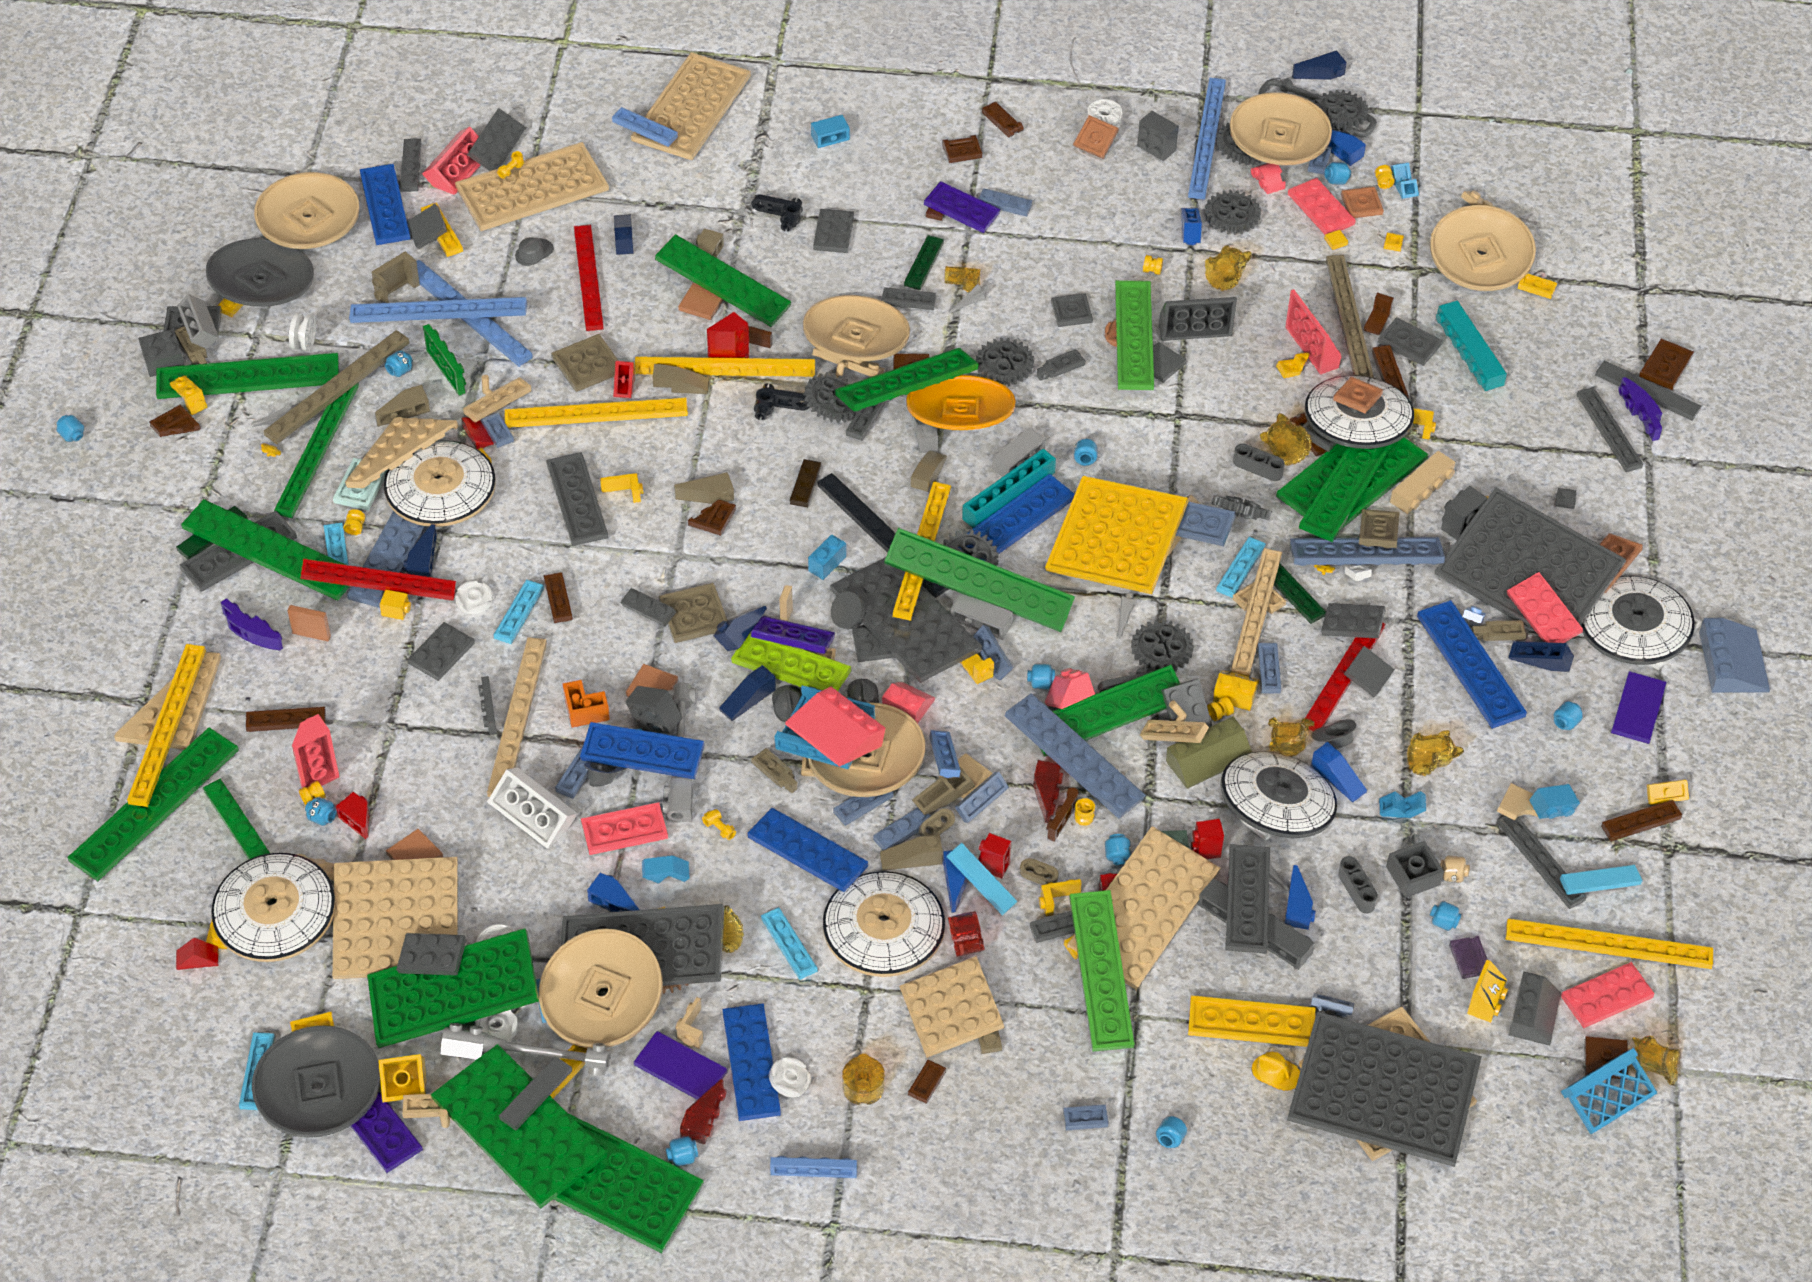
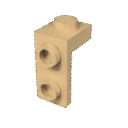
M696 997L693 1003H689L683 1019L680 1018L675 1029L677 1030V1039L683 1041L687 1046H694L700 1049L703 1044V1031L691 1026L702 1008L701 998Z

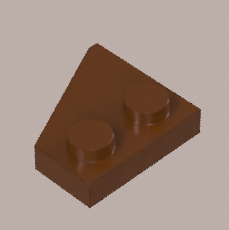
M181 404L149 421L150 427L160 437L200 430V424Z
M717 500L710 507L703 509L696 518H689L688 526L721 536L736 511V505Z

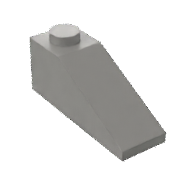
M912 416L919 452L938 451L936 427L925 424Z

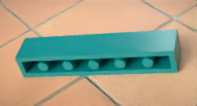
M1458 300L1440 305L1436 314V320L1443 327L1446 336H1449L1454 348H1457L1462 360H1465L1470 372L1477 378L1478 384L1482 386L1484 391L1504 386L1507 376L1506 371Z
M1045 449L1040 450L963 504L962 520L972 528L976 527L1048 474H1055L1056 458Z

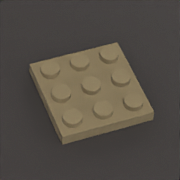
M600 334L551 353L552 359L575 392L615 377V362L619 361Z
M714 583L659 596L660 602L674 608L676 611L668 623L674 643L714 634L717 631L718 624L727 620Z

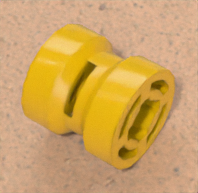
M1388 165L1378 166L1374 172L1378 186L1382 189L1392 187L1395 181L1391 167Z
M1146 255L1143 272L1149 273L1152 271L1154 274L1160 275L1163 258H1153L1150 255Z
M357 509L349 510L343 526L344 531L355 536L361 534L362 524H364L366 518L365 514Z
M1226 696L1220 698L1218 702H1211L1207 705L1209 715L1215 722L1221 720L1223 716H1230L1234 713L1233 705Z
M318 781L311 783L309 787L299 789L300 797L305 805L315 797L326 798L324 790Z
M1082 798L1076 802L1074 814L1076 823L1087 826L1093 822L1094 802L1088 798Z

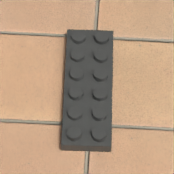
M582 452L546 460L571 545L576 546L607 539L606 525Z
M277 511L255 522L289 539L294 540L297 538L296 532ZM215 544L179 565L182 572L202 592L252 564L253 561Z
M1230 844L1226 951L1267 954L1270 847Z

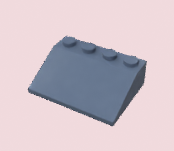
M1704 618L1699 634L1711 692H1770L1757 629L1725 618Z

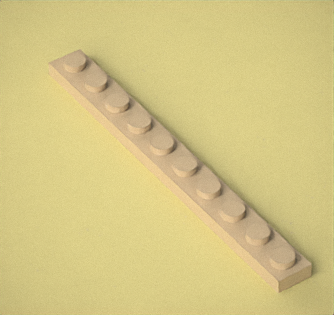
M527 637L487 790L488 797L495 790L505 771L516 767L547 646L546 639Z

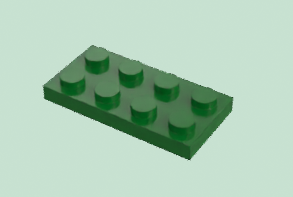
M430 324L424 325L423 332L427 353L458 396L465 394L466 381L463 377L465 371L462 364L457 363L454 353L449 352L446 342L444 340L441 341L438 331L436 329L433 330Z

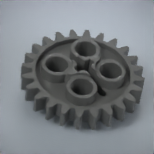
M1336 90L1335 93L1329 91V94L1323 93V96L1319 95L1314 103L1327 115L1331 127H1337V130L1340 128L1346 130V127L1352 130L1353 126L1358 128L1359 124L1363 125V122L1368 117L1366 101H1362V97L1357 98V94L1351 95V91L1345 93L1344 90L1342 92Z
M1227 123L1226 126L1223 125L1219 129L1216 145L1219 146L1218 151H1222L1221 155H1227L1226 159L1232 158L1233 163L1237 160L1239 165L1244 162L1246 166H1248V162L1252 165L1255 164V161L1257 163L1261 162L1249 156L1237 146L1230 133V123Z
M1223 190L1222 194L1217 192L1216 196L1212 195L1211 200H1207L1205 216L1206 221H1210V226L1215 225V230L1220 228L1221 233L1226 230L1227 234L1233 232L1236 235L1237 231L1243 234V230L1249 232L1250 228L1254 229L1255 225H1258L1261 208H1259V203H1256V199H1251V195L1245 196V192L1239 194V190L1235 193L1229 190V193H1226Z
M1000 338V341L993 339V343L987 341V346L982 345V349L978 350V355H976L978 373H982L981 377L987 376V379L998 381L1001 384L1006 382L1008 386H1010V382L1016 385L1017 380L1023 382V377L1028 378L1029 374H1032V368H1034L1032 350L1028 351V346L1023 347V342L1017 344V339L1013 342H1010V338H1007L1006 341L1003 338Z
M826 372L825 376L819 373L818 376L814 375L812 379L810 378L804 388L803 395L806 396L804 401L808 402L807 407H813L811 412L817 411V417L822 415L823 420L829 418L831 423L834 419L837 423H840L841 420L846 423L847 419L851 421L858 412L851 410L836 396L835 389L849 385L848 379L842 380L841 375L837 378L835 373L832 376L828 372Z
M1214 495L1211 503L1225 510L1234 511L1236 516L1240 513V517L1257 520V518L1270 520L1272 511L1261 508L1260 505L1253 501L1245 499L1243 503L1242 498L1235 496H1226L1225 498Z
M965 529L961 535L956 531V537L950 534L949 541L946 539L943 541L944 546L978 559L982 558L986 560L985 562L993 565H998L999 560L997 558L999 553L996 552L997 546H992L993 540L987 541V535L980 537V531L976 535L973 529H971L970 534H967ZM972 545L974 548L969 549L966 546Z
M1163 619L1162 623H1158L1155 620L1152 625L1148 621L1147 627L1141 625V629H1136V634L1133 635L1131 648L1132 654H1135L1134 660H1139V665L1145 664L1147 669L1151 667L1152 672L1172 665L1174 671L1177 672L1178 666L1183 669L1184 663L1188 664L1189 658H1192L1194 645L1193 639H1190V633H1185L1186 628L1179 629V623L1173 626L1172 621L1166 624L1165 619Z

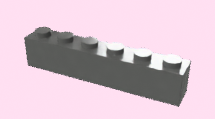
M1213 878L1200 893L1198 905L1226 923L1228 886ZM1268 913L1267 950L1299 970L1313 954L1315 942L1308 936L1296 931L1291 925L1280 921L1275 915Z

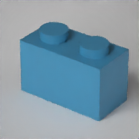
M838 115L812 122L811 137L818 148L850 140V127L843 115Z
M831 534L808 557V571L824 580L846 558V542Z
M1570 784L1538 788L1529 799L1539 819L1571 816L1580 804Z

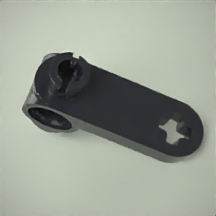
M757 194L751 202L752 207L759 212L781 216L780 222L783 231H786V228H788L787 232L791 231L801 221L803 208L802 201L799 198L797 201L796 198L790 201Z
M768 383L764 384L763 388L756 392L754 411L755 418L760 420L761 416V420H765L771 414L774 407L800 411L809 409L807 407L808 402L804 401L806 396L803 393L778 390L772 384H769L767 388Z

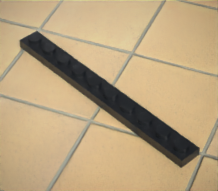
M833 473L819 480L818 487L888 553L896 533ZM926 579L922 583L935 598L949 590V588Z

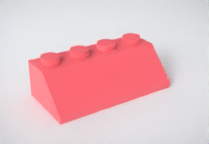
M470 126L458 132L425 169L422 175L433 187L453 195L456 194L455 182L470 178L480 166L479 163L467 156L479 136Z
M319 714L307 718L300 723L292 744L301 788L309 787L315 781H318L323 786L339 778L329 728Z

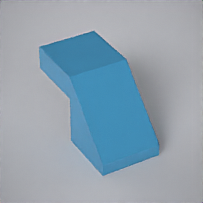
M1409 162L1391 165L1395 181L1394 185L1401 198L1419 196L1417 179L1411 178Z
M1394 791L1379 798L1380 815L1382 817L1412 818L1426 811V794L1420 791L1404 798Z
M671 855L642 860V878L656 883L662 882L668 876L683 882L690 878L689 861Z

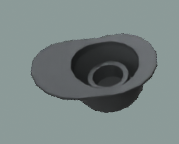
M528 237L520 242L515 258L519 264L531 266L549 256L553 252L554 247L547 239Z
M861 678L852 681L848 685L847 696L861 702L879 703L878 688L873 681Z
M784 685L777 688L772 694L774 712L780 721L786 723L792 715L802 696L800 689L792 685Z
M1350 719L1340 720L1331 725L1316 729L1312 732L1311 737L1316 741L1328 742L1335 749H1339L1353 741V731L1356 728V723Z
M594 762L584 764V767L588 769L589 784L592 787L611 784L616 773L626 769Z

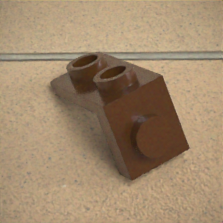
M1377 292L1373 310L1364 326V331L1376 335L1381 334L1392 312L1394 297Z

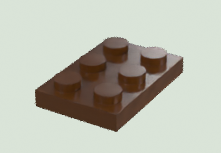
M1661 338L1640 371L1639 377L1673 390L1692 359L1694 351Z

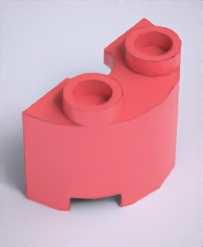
M1266 163L1251 168V175L1256 180H1259L1260 187L1267 194L1285 189V181L1282 182L1280 176L1282 170L1279 165Z

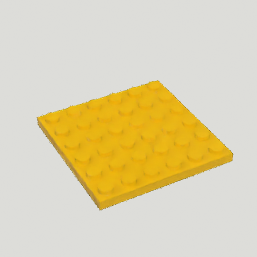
M1082 476L1046 563V571L1153 594L1186 510L1188 498Z

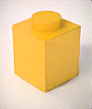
M385 590L380 602L381 616L404 620L406 613H409L411 609L408 594Z

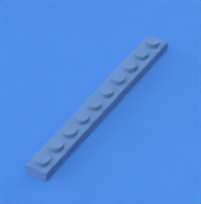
M1209 77L1188 198L1205 200L1226 84L1225 79Z
M416 261L420 285L439 301L467 300L422 261ZM489 317L461 318L518 367L533 358L532 353Z
M526 297L352 304L349 320L351 323L526 316L527 299Z

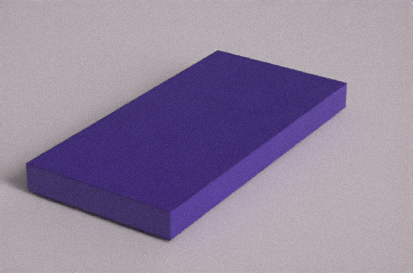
M942 181L926 197L923 204L982 233L988 229L1000 214L999 208Z
M762 616L751 631V637L825 654L835 638V633Z
M1629 671L1611 733L1649 744L1667 682Z
M656 1031L634 1060V1066L704 1104L727 1074V1068L659 1031Z
M378 1092L373 1105L367 1113L350 1126L386 1173L423 1151L421 1144L388 1102H382L380 1092Z

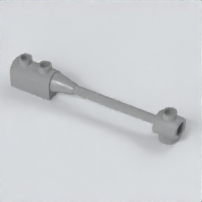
M679 682L673 686V690H668L682 716L681 721L677 725V737L684 738L685 710L691 707L692 704H696V688H692L688 683ZM672 776L669 785L664 786V797H668V802H663V814H667L669 820L692 822V779Z
M450 1023V1027H445L441 1042L442 1055L478 1059L498 1044L504 1051L585 1061V1068H589L588 1073L595 1076L605 1075V1071H608L611 1061V1051L605 1049L606 1045L603 1043H593V1047H588L586 1053L507 1042L483 1032V1027L470 1026V1030H464L460 1023Z

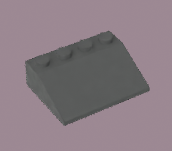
M1237 298L1165 301L1159 319L1162 341L1232 336Z

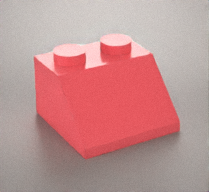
M1072 668L1062 670L1061 674L1055 676L1045 704L1063 709L1095 695L1089 674Z
M904 682L892 683L882 696V704L904 711L917 724L935 701V697Z

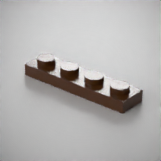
M1390 345L1373 347L1372 354L1382 381L1398 388L1409 399Z
M325 707L249 711L246 712V731L298 729L301 722L317 714L326 724Z
M1670 800L1604 821L1601 827L1609 841L1612 842L1681 820L1682 813L1674 800Z

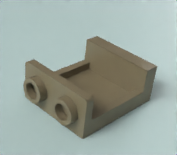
M406 251L372 271L374 296L382 303H389L388 295L407 283L413 288L420 285L416 260Z

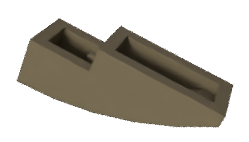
M654 364L653 387L671 388V393L708 394L709 378L687 369Z
M934 451L927 452L911 476V487L928 492L933 481H936L947 459V455Z
M961 767L959 777L945 778L942 776L912 799L913 803L924 815L950 804L975 787L971 778Z

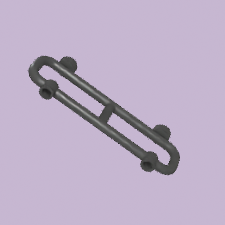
M1285 78L1283 81L1277 79L1267 80L1258 92L1259 94H1264L1270 86H1277L1283 92L1290 91L1314 101L1319 96L1293 86V82L1289 78ZM1368 114L1366 121L1370 124L1366 130L1361 131L1355 128L1351 130L1349 127H1346V130L1343 128L1339 130L1353 136L1367 137L1376 128L1377 122L1373 116Z

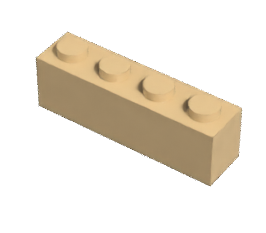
M1437 451L1392 490L1390 503L1406 514L1413 509L1416 510L1424 499L1427 500L1435 489L1438 490L1444 481L1453 477L1455 461Z

